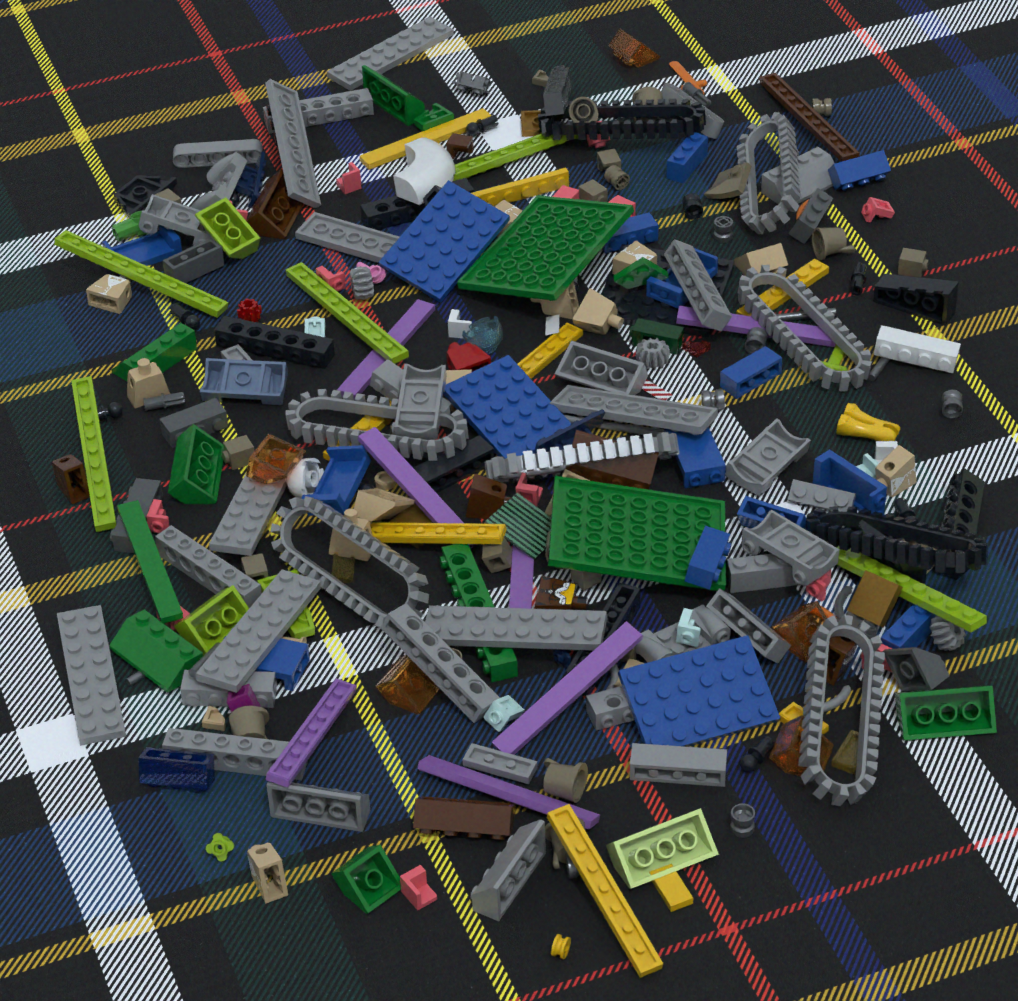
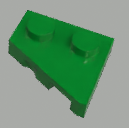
M434 103L432 105L433 109L430 112L425 110L414 119V124L420 130L425 131L454 120V113L438 103Z
M642 257L614 275V282L626 289L647 284V279L650 276L659 280H665L669 276L668 271Z

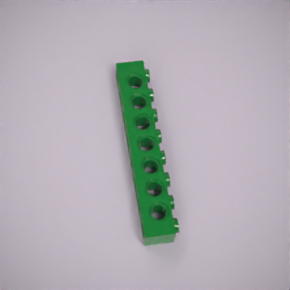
M453 544L442 547V556L439 557L440 566L446 570L447 583L452 584L451 591L453 598L458 599L457 606L494 607L469 545ZM475 646L478 659L482 658L483 672L489 675L491 682L518 676L517 659L512 648Z

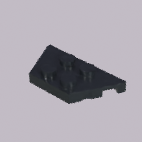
M137 175L114 193V200L130 218L131 214L146 209L152 194L155 195L168 188L171 190L176 186L177 178L171 177L167 181L160 180V176L148 177Z

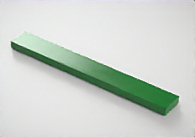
M136 500L117 505L160 621L168 623L183 619V612L139 501Z

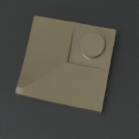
M745 162L720 172L713 186L704 195L712 199L731 198L742 195L752 166Z

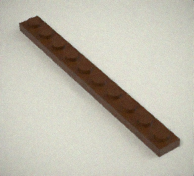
M776 72L759 77L760 84L837 159L842 162L860 157V152Z

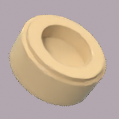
M381 471L375 475V486L377 488L390 490L395 487L396 482L386 471Z

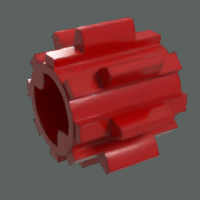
M247 298L238 305V318L252 322H258L261 318V305H258L254 299Z

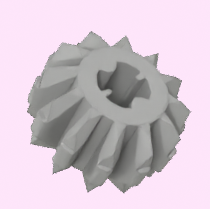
M362 266L351 269L350 282L354 297L357 300L373 297L374 285L370 269Z
M649 338V340L643 339L641 343L637 344L636 359L643 362L647 369L654 368L656 370V367L663 368L664 364H668L670 349L665 341H659L658 338L655 340Z
M937 615L931 619L932 625L929 626L932 631L931 636L934 638V644H937L940 650L951 651L964 644L966 634L963 628Z

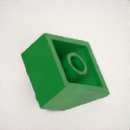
M381 845L367 847L331 873L342 893L366 914L401 890L400 877Z

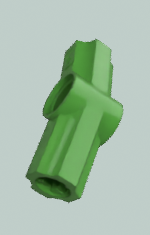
M142 211L135 212L130 215L129 219L112 225L113 235L118 242L134 235L147 234L139 228Z

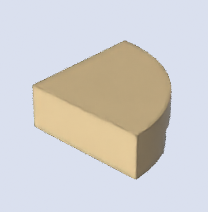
M208 706L202 720V728L225 731L226 724L223 715L217 708Z

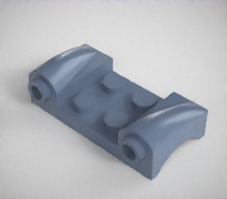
M206 358L205 378L203 386L200 388L202 401L216 398L219 402H222L223 398L258 399L262 401V404L282 405L288 375L286 362Z

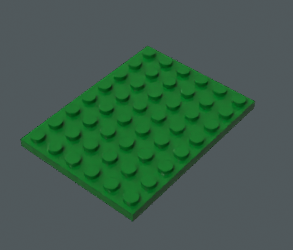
M537 195L457 281L459 289L556 301L634 212L633 205Z
M555 476L548 566L706 589L685 582V577L704 527L708 526L725 532V501ZM726 561L723 569H720L721 573L718 582L713 581L710 588L711 591L725 590Z

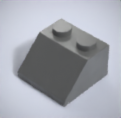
M916 647L885 649L882 651L885 653V658L901 691L932 690L950 676L941 657Z

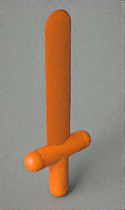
M672 61L669 63L685 83L690 82L697 89L707 85V81L704 79L695 81L679 62Z

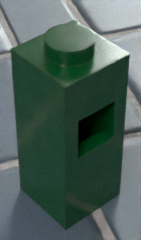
M638 318L635 325L630 327L629 337H632V346L636 347L643 339L649 340L651 338L655 340L658 338L659 341H665L666 345L669 346L670 354L678 355L684 343V327Z

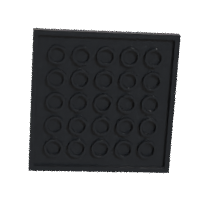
M622 244L618 253H620L630 244ZM647 247L656 253L657 265L667 271L670 265L664 256L666 250ZM718 258V273L712 278V281L723 299L735 261ZM612 266L601 295L616 304L617 316L624 319V325H635L637 319L640 318L684 327V334L709 337L712 329L677 324L678 308L646 296L647 284L626 289L614 282ZM690 301L684 305L685 307H692Z

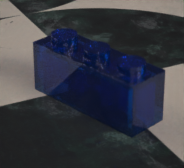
M146 747L138 757L139 781L149 786L162 785L170 786L173 789L190 788L195 791L208 790L215 780L214 754Z

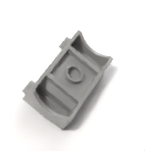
M234 152L216 162L207 173L208 182L214 185L212 187L213 191L200 196L191 207L203 210L225 197L229 200L247 160L239 153Z
M152 194L145 211L142 210L139 228L145 233L154 234L161 225L167 229H173L185 235L194 236L193 246L210 238L214 240L195 217V214L201 210Z
M404 364L403 375H400L401 389L396 420L392 423L393 435L425 440L438 439L441 402L447 379L446 365H441L431 370H422L410 364Z
M775 419L737 456L727 463L725 476L760 497L772 486L773 480L793 461L797 462L808 452L811 440L793 436L784 428L779 419Z
M773 510L768 512L759 525L754 528L745 527L742 531V548L746 553L757 555L761 550L765 549L792 565V576L797 584L807 586L838 564V548Z
M701 605L692 609V619L695 620V626L701 628L698 647L676 642L679 624L677 622L654 634L649 629L642 632L643 639L636 645V653L641 655L648 663L728 641L730 639V628L711 610Z

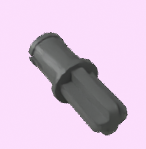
M686 82L683 85L682 90L706 108H709L711 100L703 95L701 89L695 88L690 82Z
M183 392L168 395L161 393V396L144 398L146 411L158 408L167 409V407L185 403Z

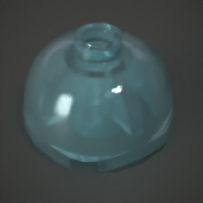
M494 316L493 320H490L489 317L479 319L469 325L470 330L467 333L465 330L462 333L466 343L478 346L487 354L496 351L497 346L503 339V328L496 316Z

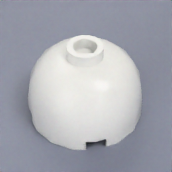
M300 459L289 467L285 480L288 489L295 497L302 498L303 495L314 493L324 473L323 468L319 469L317 463H320L318 459Z

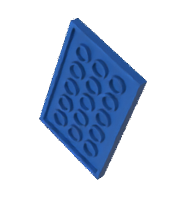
M448 180L378 262L379 266L441 303L457 284V281L468 271L510 221V216Z
M509 355L445 385L443 395L452 403L456 410L458 409L463 413L464 419L467 420L472 428L494 448L495 454L504 459L510 453H516V456L524 455L523 451L532 450V454H534L536 443L541 438H547L557 430L571 425L570 421L556 406L550 404L549 398Z
M748 635L629 667L618 672L643 744L690 747L779 722L780 715Z

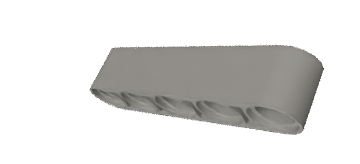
M664 83L661 92L663 99H665V104H669V99H677V104H681L683 99H689L690 106L698 102L677 86ZM705 107L706 125H704V130L701 133L710 138L717 139L724 120Z
M257 139L177 144L173 148V164L179 168L213 166L216 162L234 152L247 160L246 164L256 163L262 152V143Z

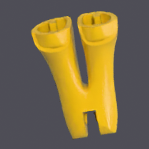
M848 403L844 414L840 416L836 434L864 437L875 441H895L900 432V426L874 418L861 411L856 404Z

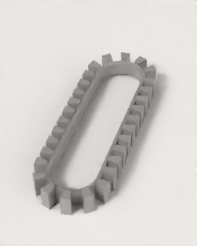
M774 112L771 119L767 114L762 116V124L756 126L754 123L749 125L747 128L751 133L749 136L748 134H742L739 138L742 144L737 146L738 165L748 162L752 166L744 192L740 195L741 213L743 215L741 217L749 228L757 234H763L765 228L769 232L777 230L775 222L779 220L784 224L788 222L790 218L786 213L788 211L796 212L799 208L796 201L801 200L795 128L785 115H781L779 112ZM778 130L783 197L772 211L759 216L754 149L759 140H762L766 134Z
M761 265L759 274L752 267L747 270L746 276H741L738 287V301L740 305L745 304L744 309L748 314L752 312L751 317L755 321L759 320L758 324L762 328L766 327L765 331L769 336L773 335L772 339L776 343L780 342V347L784 351L787 350V355L791 359L794 358V362L798 366L802 365L801 369L806 374L809 373V378L813 382L822 377L821 387L829 389L831 382L839 383V391H848L849 382L857 389L863 385L864 379L868 380L872 364L869 349L863 351L864 344L860 340L856 342L857 337L853 333L849 334V329L845 325L842 326V322L838 318L834 319L835 315L831 310L827 311L828 307L824 303L820 304V299L816 295L813 297V292L809 288L806 289V285L802 281L798 282L799 278L795 274L785 278L787 269L779 266L776 274L769 272L770 265ZM762 284H771L782 288L855 363L856 367L848 371H836L826 367L753 291V288Z
M318 389L319 397L311 398L307 391L300 394L301 404L292 399L288 404L289 410H286L288 430H291V436L295 439L303 435L304 443L312 444L315 436V441L318 445H324L327 438L328 446L331 447L337 446L338 439L340 446H349L350 441L352 446L361 445L358 441V436L366 431L306 422L302 418L314 410L329 409L396 420L399 399L393 398L390 406L389 398L380 397L378 404L377 396L368 395L366 403L365 394L357 393L354 401L352 392H344L342 399L341 391L333 390L331 397H327L326 389ZM441 405L440 426L448 427L453 431L442 439L425 440L381 433L397 451L400 448V453L403 457L409 458L412 450L413 459L422 460L423 452H427L429 461H437L436 453L443 451L447 458L455 456L454 446L463 450L467 445L466 439H469L467 420L463 419V413L457 409L450 414V407Z
M661 432L657 434V437H653L652 433L643 434L644 438L639 439V435L630 436L628 441H626V437L617 438V442L614 443L612 439L603 440L604 444H599V441L590 442V446H586V443H579L577 448H573L572 445L563 446L564 450H559L558 446L551 447L550 452H546L544 448L537 449L536 454H532V450L523 451L524 455L516 456V453L507 454L506 459L497 456L485 461L486 476L501 483L509 482L508 479H513L515 483L519 481L522 472L527 473V481L536 480L535 476L538 475L540 479L549 478L548 474H553V477L562 476L561 472H564L566 465L572 466L578 462L586 464L592 460L593 462H599L602 459L613 460L615 457L622 459L628 457V455L636 457L642 453L650 455L655 452H659L658 458L660 457V460H667L671 456L679 455L676 433L668 434V432Z
M305 496V499L294 497L289 500L293 510L280 507L276 514L284 518L282 525L279 526L272 523L270 531L281 537V539L271 542L273 549L282 553L279 558L293 568L298 569L297 571L303 575L320 580L321 588L326 589L325 591L334 595L339 601L344 602L349 608L354 609L353 611L364 616L363 618L381 627L387 613L300 553L293 546L291 531L295 521L305 513H312L402 575L408 585V597L405 603L421 618L423 613L415 609L418 601L428 604L429 594L419 591L418 587L427 585L428 581L425 575L416 573L419 570L418 566L410 563L405 557L400 556L399 553L392 550L386 544L381 543L380 540L373 537L367 531L362 530L360 526L343 517L344 515L335 511L329 505L324 504L323 501Z
M845 614L839 622H837L835 615L827 618L810 639L812 645L809 647L808 656L810 658L807 663L809 670L806 674L808 682L805 685V692L807 693L804 696V704L806 706L803 708V716L805 718L802 720V729L804 730L801 732V741L803 742L800 745L799 752L802 755L799 757L798 766L808 767L801 775L804 784L806 785L815 780L819 785L813 795L821 800L827 792L833 794L831 805L841 806L846 799H848L850 805L858 802L874 785L876 777L873 775L877 771L878 764L875 761L878 758V750L876 748L879 746V737L877 736L880 733V725L877 724L881 719L879 711L882 700L879 699L882 697L883 688L880 687L883 685V676L881 675L884 673V664L882 663L885 660V653L877 651L882 644L879 635L869 640L865 633L871 626L862 621L858 628H854L851 626L853 616ZM834 636H843L851 639L861 648L864 655L856 779L851 784H841L830 779L824 773L819 760L829 640Z

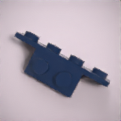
M261 152L255 164V169L245 165L234 189L239 194L249 196L247 206L249 208L252 207L260 195L259 191L263 184L261 180L265 173L263 170L267 160H264L265 152Z
M601 409L597 412H592L586 418L580 421L576 420L570 426L557 430L553 435L541 438L536 443L534 454L537 453V449L545 448L546 452H549L551 447L558 446L559 450H564L563 446L572 445L576 430L593 434L590 430L603 424L605 411Z

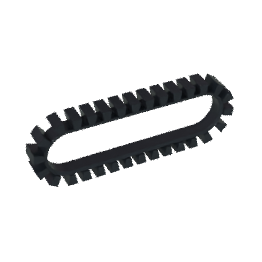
M654 99L646 100V105L642 104V100H635V105H631V100H623L624 105H620L619 100H612V106H608V100L601 101V106H597V101H593L598 109V118H664L666 116L675 118L676 116H682L684 120H637L630 122V120L625 122L614 120V122L579 121V123L568 121L567 123H561V119L572 120L569 115V107L572 101H568L564 114L546 116L544 107L541 109V114H538L539 131L542 132V136L547 138L553 135V140H561L562 135H566L567 140H574V135H578V140H586V135H589L590 140H597V134H601V140H608L609 134H612L613 139H620V134H624V139H632V134H636V139H643V133H647V139H655V133H659L660 139L667 138L666 133H670L671 138H678V133L684 132L687 137L694 135V130L701 132L704 130V125H706L705 107H702L701 103L695 102L690 106L689 99H683L681 104H677V99H669V104H665V99H657L658 105H654Z
M838 506L829 507V513L819 508L813 510V514L808 513L806 516L807 531L834 547L839 546L841 550L847 551L851 548V552L854 553L862 551V555L871 556L874 554L875 558L882 559L885 557V560L892 562L897 559V563L905 565L909 562V566L918 567L921 565V569L930 570L935 565V572L945 573L946 567L955 568L956 573H965V566L976 571L981 569V565H987L988 543H986L984 537L975 538L974 533L967 532L964 534V531L960 530L952 532L951 528L943 527L940 529V526L934 524L928 527V523L925 522L917 524L916 520L908 519L905 521V518L898 516L894 518V515L889 514L882 516V513L876 511L871 514V510L867 509L859 511L858 514L857 507L850 506L847 512L838 511ZM863 520L883 535L893 536L894 539H886L885 536L877 537L872 533L864 534L863 531L859 530L851 531V529L854 527L858 528L859 522ZM840 526H847V528L842 529ZM902 538L904 542H898V539ZM910 541H915L916 544H915V545H911V544H909V542H910ZM921 544H928L929 547H921ZM937 546L941 550H933L932 547Z

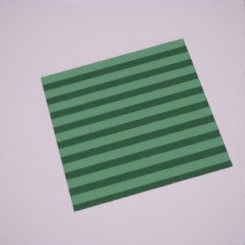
M516 493L484 523L505 524L507 530L504 537L535 559L546 549V538L551 527V517L519 493Z

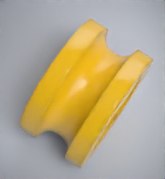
M557 934L553 941L551 955L554 957L560 955L561 959H565L570 949L571 938H562L561 934Z

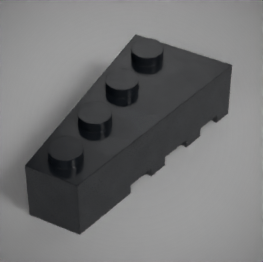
M884 274L874 286L873 302L946 326L956 313L959 282Z

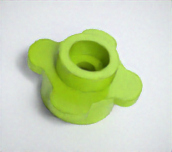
M215 833L212 842L206 846L207 853L215 855L218 861L221 862L225 861L228 852L234 849V843L221 833Z

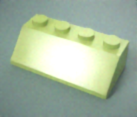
M701 808L606 845L615 870L629 889L718 855ZM673 865V867L653 875L649 873L663 866Z

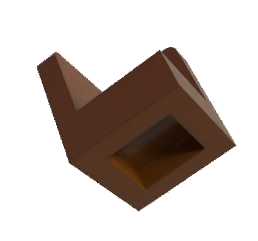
M452 133L446 143L447 151L452 159L456 157L459 151L473 153V136Z

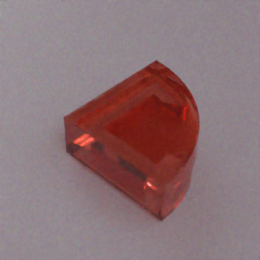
M689 340L682 343V349L697 358L710 350L711 344L703 340L701 342Z

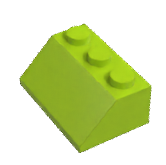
M226 197L195 214L198 221L214 240L222 246V249L229 257L243 259L258 250L260 237Z
M234 585L218 592L175 624L174 627L181 637L203 652L204 656L216 643H221L224 640V637L229 634L231 629L249 610V607Z

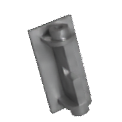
M461 71L456 74L457 82L452 81L459 90L467 91V89H471L473 93L483 95V93L490 94L486 90L491 84L487 77L475 75V79L472 81L473 74Z

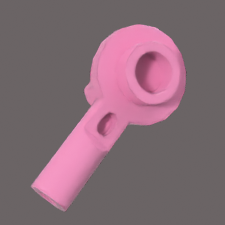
M358 262L356 267L362 266L370 269L373 284L382 282L386 277L385 269L378 265L369 267L362 262Z

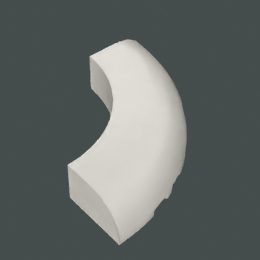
M425 137L404 144L409 167L393 175L396 196L418 205L424 203L423 198L435 185L442 188L448 180L452 182L454 179L453 175L456 172L450 153L439 143Z

